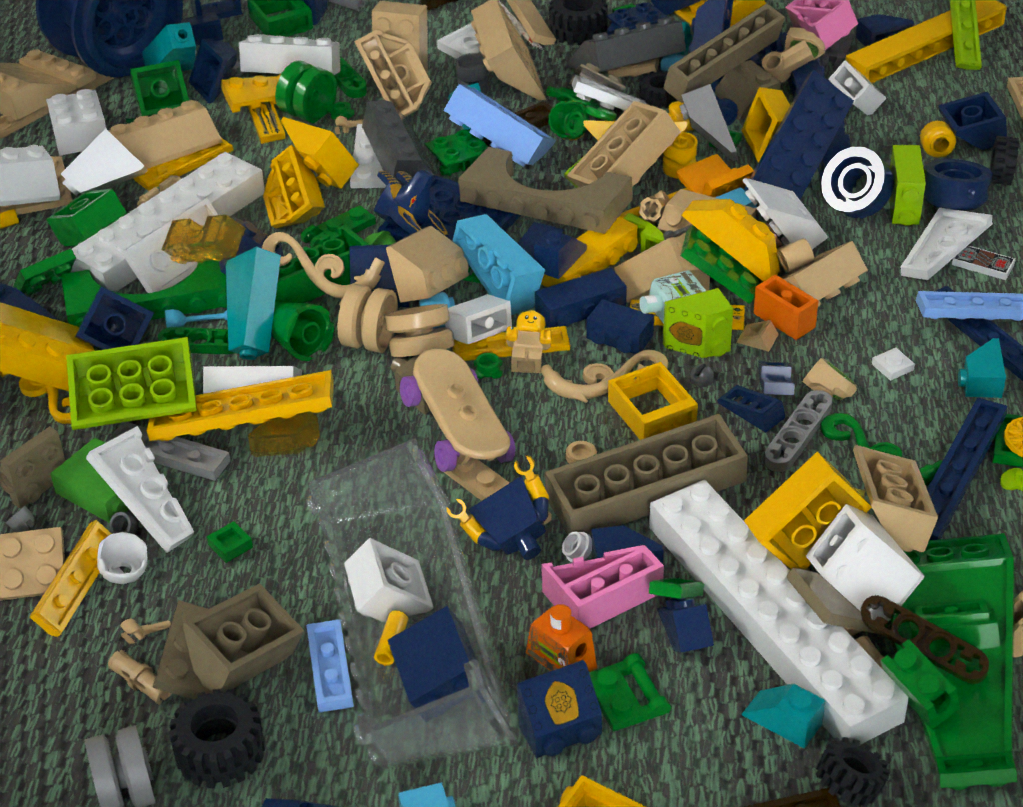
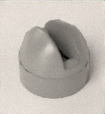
M23 506L5 523L15 532L28 531V526L32 528L34 526V516L26 506Z

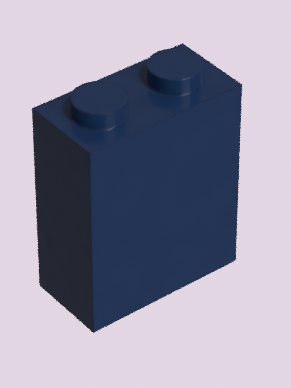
M448 605L388 639L408 700L424 719L440 713L446 707L464 697L470 696L476 690L487 685L463 623Z

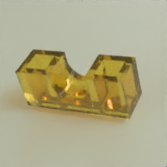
M226 214L207 216L203 227L190 218L172 220L161 250L169 254L171 260L179 264H186L187 262L203 263L207 260L222 261V259L234 258L246 228Z

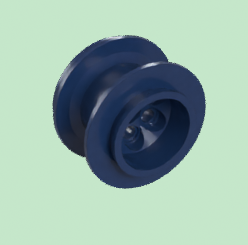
M36 0L37 21L46 40L57 50L70 56L80 57L90 69L108 77L130 76V69L144 67L143 50L166 25L181 23L183 15V0Z

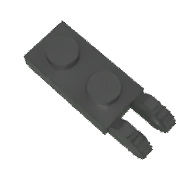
M849 33L825 50L820 61V66H824V70L827 68L828 62H834V69L836 71L846 60V55L849 54L854 40V34Z

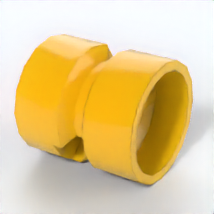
M681 132L674 139L672 145L663 152V172L666 175L677 178V170L696 162L697 138L691 133Z

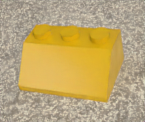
M817 451L755 509L744 522L759 543L790 569L794 567L806 570L812 564L806 557L807 553L845 504L866 513L872 507L849 481Z

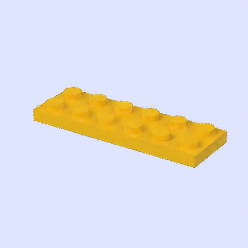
M328 370L196 395L197 411L150 418L146 430L149 441H169L180 435L190 434L196 436L212 429L228 430L244 423L260 424L271 418L280 417L287 419L303 412H323L327 408L332 407L334 379L332 371Z

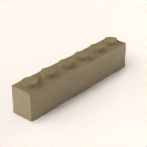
M765 4L671 65L663 89L683 103L682 94L713 83L779 38L785 16L769 4Z

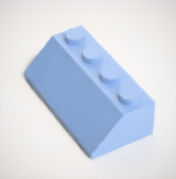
M458 84L443 110L450 114L449 120L455 124L462 126L464 123L470 127L471 130L469 132L481 140L485 137L492 141L491 147L511 151L513 155L512 160L523 167L525 164L534 165L557 141L470 86Z

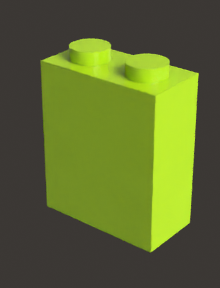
M893 145L890 169L894 175V187L889 199L892 224H902L905 226L920 225L926 185L920 145Z

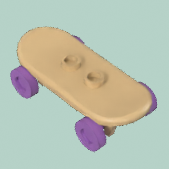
M432 348L420 354L414 363L413 375L405 376L401 379L400 395L404 405L411 407L419 405L422 393L441 431L448 439L437 441L435 445L434 455L439 470L442 472L453 471L457 464V457H459L458 462L460 465H466L470 458L488 461L497 458L500 463L512 461L515 456L514 439L510 432L504 429L482 391L475 371L459 355L443 348Z

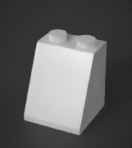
M105 128L61 175L65 178L62 183L77 196L79 193L83 194L86 191L107 189L141 176L148 170Z

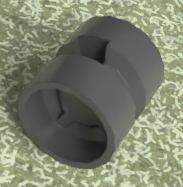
M469 53L457 58V86L458 84L468 86L479 83L481 92L486 94L489 88L488 70L483 63L484 57L482 55Z

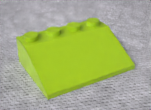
M188 337L66 355L72 430L197 411L193 361Z

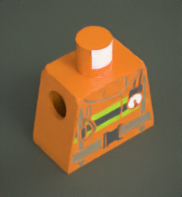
M563 604L552 606L531 624L526 654L548 670L553 671L582 660L585 661L589 672L597 669L592 632L586 625L571 616V609Z

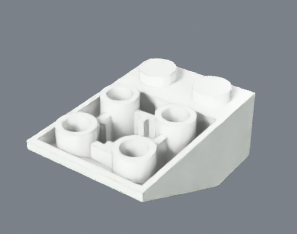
M749 178L742 180L748 187V190L745 192L747 197L754 205L760 203L756 209L766 221L772 219L768 224L778 237L784 234L781 240L785 245L805 238L811 248L814 249L828 238L793 191Z
M845 504L806 555L819 574L860 611L863 602L867 598L876 595L885 597L902 606L925 577L873 515L848 504ZM879 606L876 610L869 609L872 620L879 616L890 621V618L884 615L882 606Z

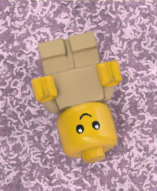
M536 311L522 312L517 318L516 327L511 329V326L506 329L505 338L507 345L513 348L511 372L541 373L542 350L550 348L552 331L548 330V332H545V318Z

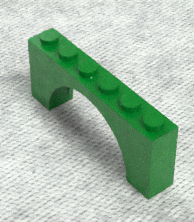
M217 247L201 249L200 260L195 270L186 279L172 287L146 294L114 292L153 312L151 320L165 318V310L171 309L187 314L193 312L201 313L204 310L220 307L227 308L226 274L220 272ZM89 270L61 274L68 323L80 327L93 298L101 287L92 278Z

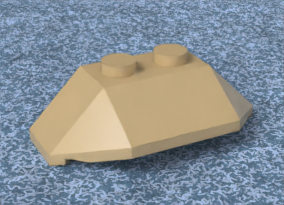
M374 30L354 41L383 99L392 101L405 117L416 112L432 82L411 42L384 34L378 30Z

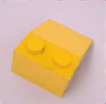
M283 117L281 122L297 151L304 158L303 163L317 173V179L327 187L332 185L342 189L359 164L332 131Z

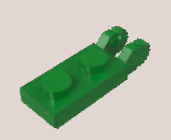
M359 205L317 226L311 225L305 230L303 229L300 238L304 243L310 242V248H313L319 244L321 237L336 235L338 233L337 228L344 224L354 233H357L376 224V217Z

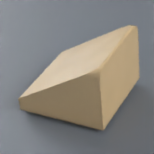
M771 320L746 325L737 343L769 352L779 334Z

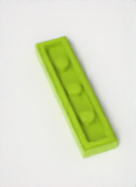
M950 0L956 68L980 70L982 61L976 1Z

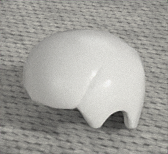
M119 532L110 534L100 542L97 566L103 578L111 583L127 584L137 581L145 572L148 561L147 545L137 535ZM120 567H128L131 569V572L123 573Z

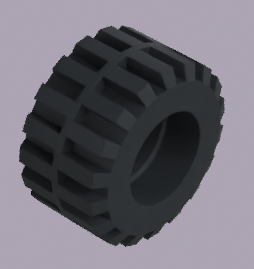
M551 0L549 3V29L556 39L559 38V42L564 43L567 41L568 45H573V43L581 45L584 41L593 39L592 35L607 33L608 18L606 15H608V4L606 0Z
M214 689L209 694H205V691L197 694L198 698L194 700L189 698L184 702V708L178 707L175 711V718L171 719L169 725V736L178 770H181L182 776L186 780L192 777L193 784L197 786L206 781L207 788L215 789L217 782H222L223 788L231 786L230 780L236 778L238 783L245 780L244 773L246 771L252 775L257 770L256 762H262L264 758L263 751H265L261 718L253 701L249 702L248 697L244 694L236 696L233 690H227L225 693H222L220 689ZM217 733L231 734L219 741H204L209 736Z

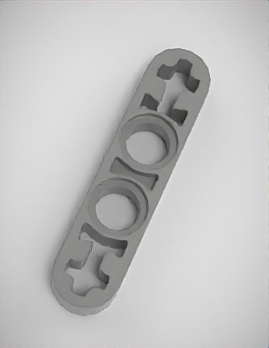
M813 390L805 395L766 448L764 463L768 469L775 472H784L792 467L819 429L822 420L831 412L832 397L829 393ZM818 402H821V403H819L818 406L816 407V411L813 410V404H817ZM809 420L812 424L803 425L798 423V421ZM796 438L800 442L788 443L785 441V439ZM782 450L785 451V452H784V458L781 457V458H779V459L777 460V458H778V457L780 456V454H781V451H782Z

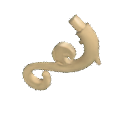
M275 232L265 239L262 249L275 253L278 243L286 242L290 244L307 276L315 286L324 293L340 298L342 301L350 285L333 283L324 275L328 269L332 271L331 277L333 279L339 278L343 274L345 269L344 262L338 256L325 254L318 259L314 266L302 246L289 234ZM288 253L286 256H281L280 266L288 264L292 260V254ZM374 258L370 269H366L365 273L361 276H355L354 279L357 282L353 284L365 285L373 290L381 278L379 274L385 262Z
M643 350L628 359L615 373L605 364H590L583 371V380L587 383L585 385L572 383V380L564 379L548 364L544 365L540 372L544 377L546 386L555 394L587 403V399L608 393V380L628 374L638 362L643 360H652L654 363L662 362L668 369V359L661 352ZM639 364L638 367H637V370L642 369V368L647 367V366H644V365H642V364Z

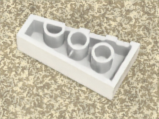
M256 34L248 35L247 39L239 42L241 72L281 74L286 66L293 61L309 63L314 67L328 70L333 75L340 72L339 42H331L330 38L311 40L307 37L291 38Z

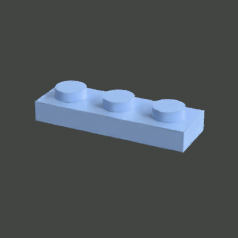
M340 619L306 624L318 712L354 707Z

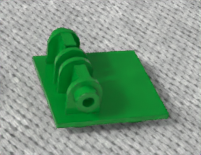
M471 129L459 130L455 134L436 137L434 140L424 143L443 164L439 166L442 176H451L452 173L458 172L459 168L465 172L466 166L469 168L488 148L481 139L469 132Z

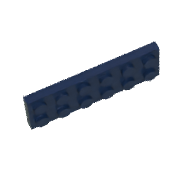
M815 70L811 71L807 75L750 179L793 191L800 200L854 100Z

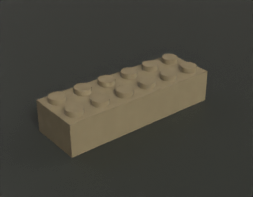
M716 414L546 471L545 485L549 496V503L566 534L568 535L576 531L591 535V529L619 526L650 515L651 502L705 479L716 492L746 482L748 455L720 414Z

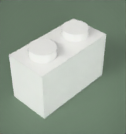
M846 60L828 79L834 86L854 100L853 105L867 116L873 114L886 100V97Z
M487 294L448 308L450 319L445 323V328L452 330L454 340L465 344H471L504 332L509 326L512 329L510 301Z

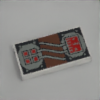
M967 246L952 260V265L1003 280L1007 279L1015 264V258L972 246Z

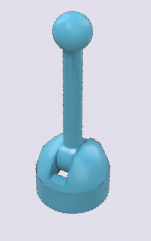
M165 310L167 328L184 327L186 322L215 319L228 320L227 310L224 313L187 317L179 310Z

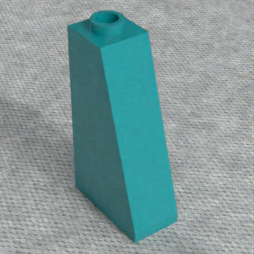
M190 22L166 25L143 50L142 55L145 66L179 60L182 71L193 69L196 44Z
M259 247L252 248L226 261L228 349L239 354V357L245 360H255L257 357L269 353L281 255Z

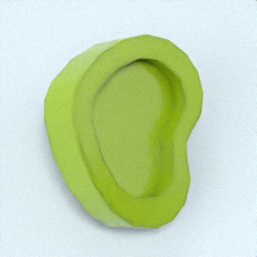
M1012 468L1005 471L1001 475L1000 485L1006 490L1018 489L1023 491V469Z

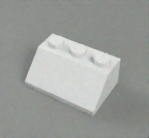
M30 145L21 148L5 147L0 149V206L60 200L54 162L43 146Z
M294 366L203 367V394L301 376L302 370Z

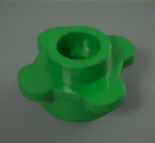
M336 102L327 107V112L331 113V119L336 120L338 116H344L348 120L355 114L348 102Z
M483 353L474 360L475 373L478 379L484 377L498 379L503 375L502 370H500L503 361L497 355Z

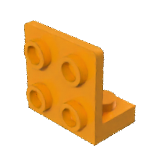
M714 154L677 170L676 177L688 191L717 197L740 187L744 189L746 185L742 180L744 178L750 179L754 170L749 164L740 168L730 169L718 154Z

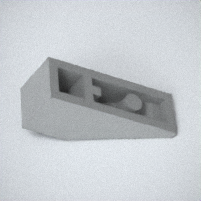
M711 84L682 94L683 104L679 107L683 119H689L692 128L732 161L738 160L736 148Z

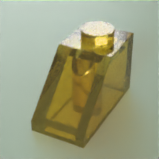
M310 412L298 413L294 417L287 419L280 417L268 419L248 434L251 455L255 457L297 454L306 447L314 446L320 437L318 417Z

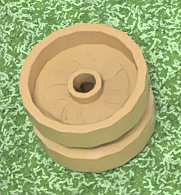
M350 285L343 296L338 314L337 329L340 344L344 347L355 349L360 348L364 344L365 349L368 351L385 352L394 333L386 330L384 315L398 311L396 293L393 290L377 288L372 292L371 288L365 285Z
M424 305L385 314L386 330L392 333H403L394 336L389 341L391 356H415L432 348L448 349L453 347L452 330L445 327L433 328L445 324L450 319L448 305Z

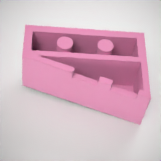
M794 0L785 7L793 27L805 28L806 31L813 32L824 42L825 50L840 38L847 36L851 32L850 30L858 25L849 0Z
M645 545L604 552V557L584 561L583 557L573 558V563L553 567L552 562L541 564L542 592L554 606L559 604L568 606L571 609V616L589 629L658 596L648 594L649 585L652 580L663 579L664 565Z

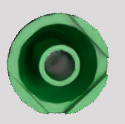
M275 302L271 336L292 357L301 361H310L314 359L310 355L318 350L325 352L333 338L334 323L330 322L329 315L331 314L329 311L318 304Z

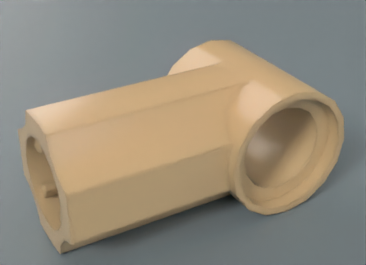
M803 40L781 53L777 51L768 53L762 60V67L766 72L783 83L788 80L792 71L815 58L807 42Z
M660 190L655 195L647 197L640 202L639 213L644 220L647 219L654 225L660 221L666 203L670 199L663 190Z
M805 238L777 248L779 267L784 268L787 273L814 261V253Z

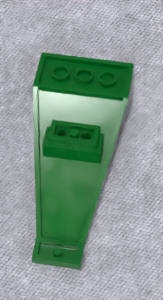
M1001 533L931 540L928 542L924 552L916 550L911 552L904 551L925 577L903 603L902 607L980 649L989 660L988 675L982 682L977 684L966 683L935 666L956 688L960 704L959 710L933 729L920 717L937 766L941 788L962 790L975 785L1000 787L1007 783L1017 782V771L1013 759L1014 557L1006 535ZM896 613L893 620L890 619L889 621L890 629H892L894 619L898 616ZM912 622L902 623L898 629L899 635L905 639H912L919 632L918 626ZM937 639L931 643L929 649L933 655L944 657L950 652L951 646L947 641ZM896 644L898 651L903 649V647ZM958 648L955 659L950 664L955 666L956 659L966 664L967 673L971 674L973 670L980 672L982 669L979 668V660L974 658L972 662H967L960 658V653L963 650ZM939 696L932 703L935 705V708H937L944 701Z

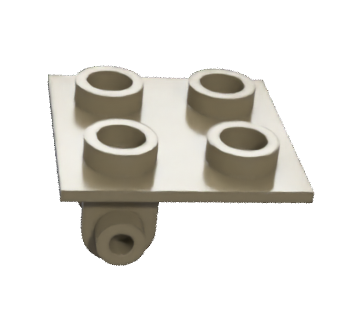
M586 63V65L581 64L574 71L580 77L620 92L626 89V86L621 84V79L611 74L608 77L599 73L600 69L590 63ZM575 75L572 76L569 84L572 85Z

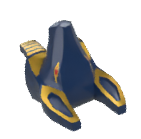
M417 170L412 177L406 172L398 171L395 176L401 181L402 186L389 172H378L377 176L386 185L373 210L379 217L396 227H401L409 234L421 230L420 226H433L443 235L448 236L442 222L429 209L432 173L427 170Z

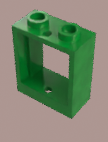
M247 0L249 17L265 35L288 37L313 29L312 11L302 0ZM285 9H289V10H290V11H288V12H285V13H282V14H278V15H275V16H271V17H267V16H266V15H268V14H272V13H275V12H279V11H282V10H285Z

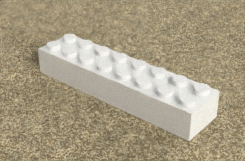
M227 152L219 154L213 160L72 248L76 260L70 272L89 270L92 278L100 286L117 292L138 278L122 255V251L206 197L221 220L224 221L264 194L262 169Z

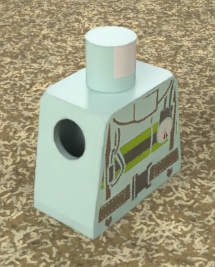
M690 270L656 278L652 281L649 296H642L640 298V309L644 314L655 312L664 324L665 301L706 290Z

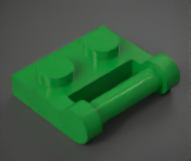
M632 653L622 662L589 672L601 712L612 732L671 711L670 703L665 696H661L645 670V661L639 653ZM633 675L648 701L647 705L640 706L624 676Z

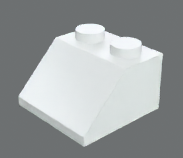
M369 538L344 563L355 607L363 616H370L381 622H386L389 613L392 611H401L409 617L430 612L434 608L419 560Z

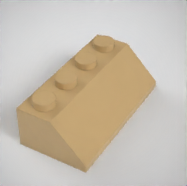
M194 100L185 101L181 106L173 109H161L158 111V114L150 117H138L134 122L126 125H114L111 127V130H108L147 169L222 143L221 137L206 107Z
M633 101L570 171L567 177L575 185L582 187L598 180L606 172L632 177L633 187L639 182L641 176L649 167L655 164L657 158L665 149L672 145L674 139L681 131L666 110Z
M855 445L853 452L871 507L882 527L903 551L911 552L916 550L924 552L938 516L916 461Z

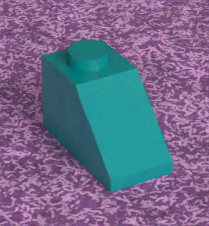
M999 338L991 339L966 356L964 369H959L958 386L964 387L965 397L1002 398L1006 374Z
M795 684L760 690L743 711L742 716L805 748L822 726L826 700Z

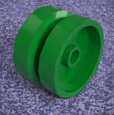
M293 61L286 66L277 82L276 104L281 111L289 115L315 123L329 113L327 112V107L335 102L337 93L336 79L333 73L328 70L314 67L303 61Z

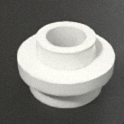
M571 532L562 544L563 554L572 563L573 558L583 557L584 560L587 559L592 551V538L585 532Z

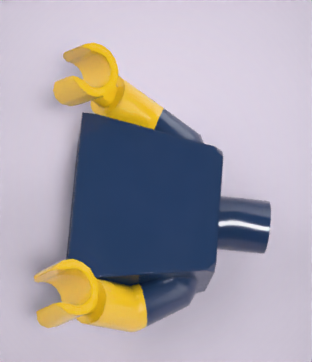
M526 455L527 460L530 462L529 470H522L517 460L514 463L516 472L524 475L525 480L520 476L469 509L471 515L466 513V505L460 499H456L462 505V512L460 514H452L448 507H446L449 516L458 518L461 521L460 526L476 544L492 551L502 549L507 555L519 550L525 560H530L541 552V548L535 539L546 532L543 522L548 518L549 496L539 475L533 472L535 467L534 459Z

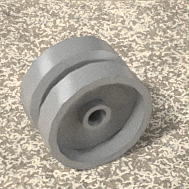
M136 725L117 730L115 738L119 754L116 755L112 754L109 740L103 734L84 739L100 807H125L121 790L124 788H128L133 806L145 807L156 804L150 780L154 779L146 747L141 746Z

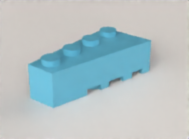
M487 214L457 220L453 242L462 248L469 266L488 294L510 301L511 315L533 308L535 305V291L540 289L545 269Z

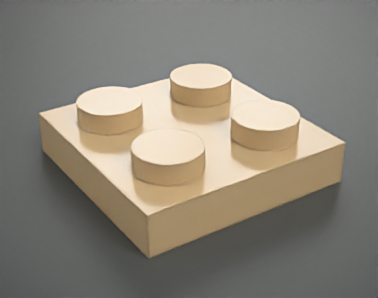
M61 527L0 534V601L44 595L65 562L64 538Z

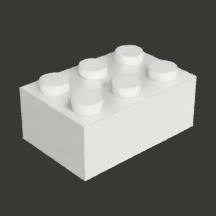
M83 89L79 90L76 94H56L46 99L59 156L83 152L106 128L96 90Z

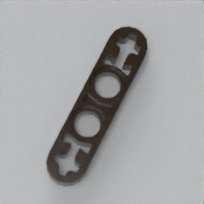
M879 595L871 596L863 602L861 616L864 624L869 629L902 647V644L908 639L899 635V626L905 622L915 623L919 628V632L910 641L933 665L969 684L980 683L987 677L989 660L980 649L885 597ZM879 606H882L884 615L892 620L894 614H898L893 621L892 629H887L889 621L878 616L875 620H872L869 609L876 610ZM937 639L947 641L951 646L950 652L944 657L933 655L929 649L933 641ZM960 648L963 650L960 653V658L967 662H972L974 658L978 659L979 668L982 670L980 672L973 670L969 674L966 672V664L956 659L955 666L950 663L955 659L957 649Z

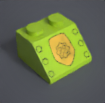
M716 288L664 302L663 345L665 348L701 358L719 357L726 352H730L733 307L720 289Z

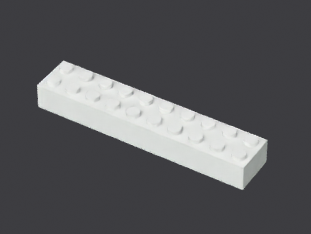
M705 479L650 503L649 528L696 581L704 584V591L787 685L795 684L826 700L822 725L834 738H839L841 741L842 737H848L850 743H852L853 739L860 741L861 745L904 723L909 697L843 627L825 624L821 621L787 580L786 576L790 570L781 560L759 543L746 523Z

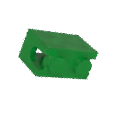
M908 639L902 644L903 649L895 654L894 659H891L888 655L881 659L882 668L909 697L908 704L933 729L960 709L957 690ZM940 696L944 702L935 708L932 702Z

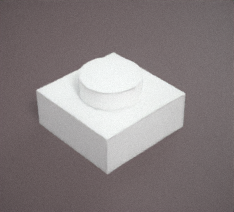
M897 348L872 358V365L890 381L913 371L915 363Z

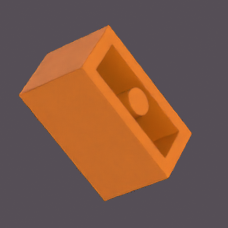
M773 275L755 287L753 314L765 321L771 320L774 327L793 339L798 340L816 328L819 301L779 276Z

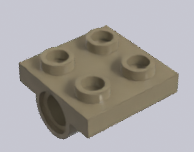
M50 426L0 460V486L10 494L12 503L21 509L29 502L37 501L43 492L52 487L53 482L50 473L65 462L58 431Z

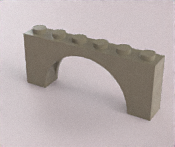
M488 147L458 178L460 200L462 202L603 234L608 231L633 200L632 177L606 172L601 178L588 185L569 190L547 191L524 186L511 178L514 174L512 152Z

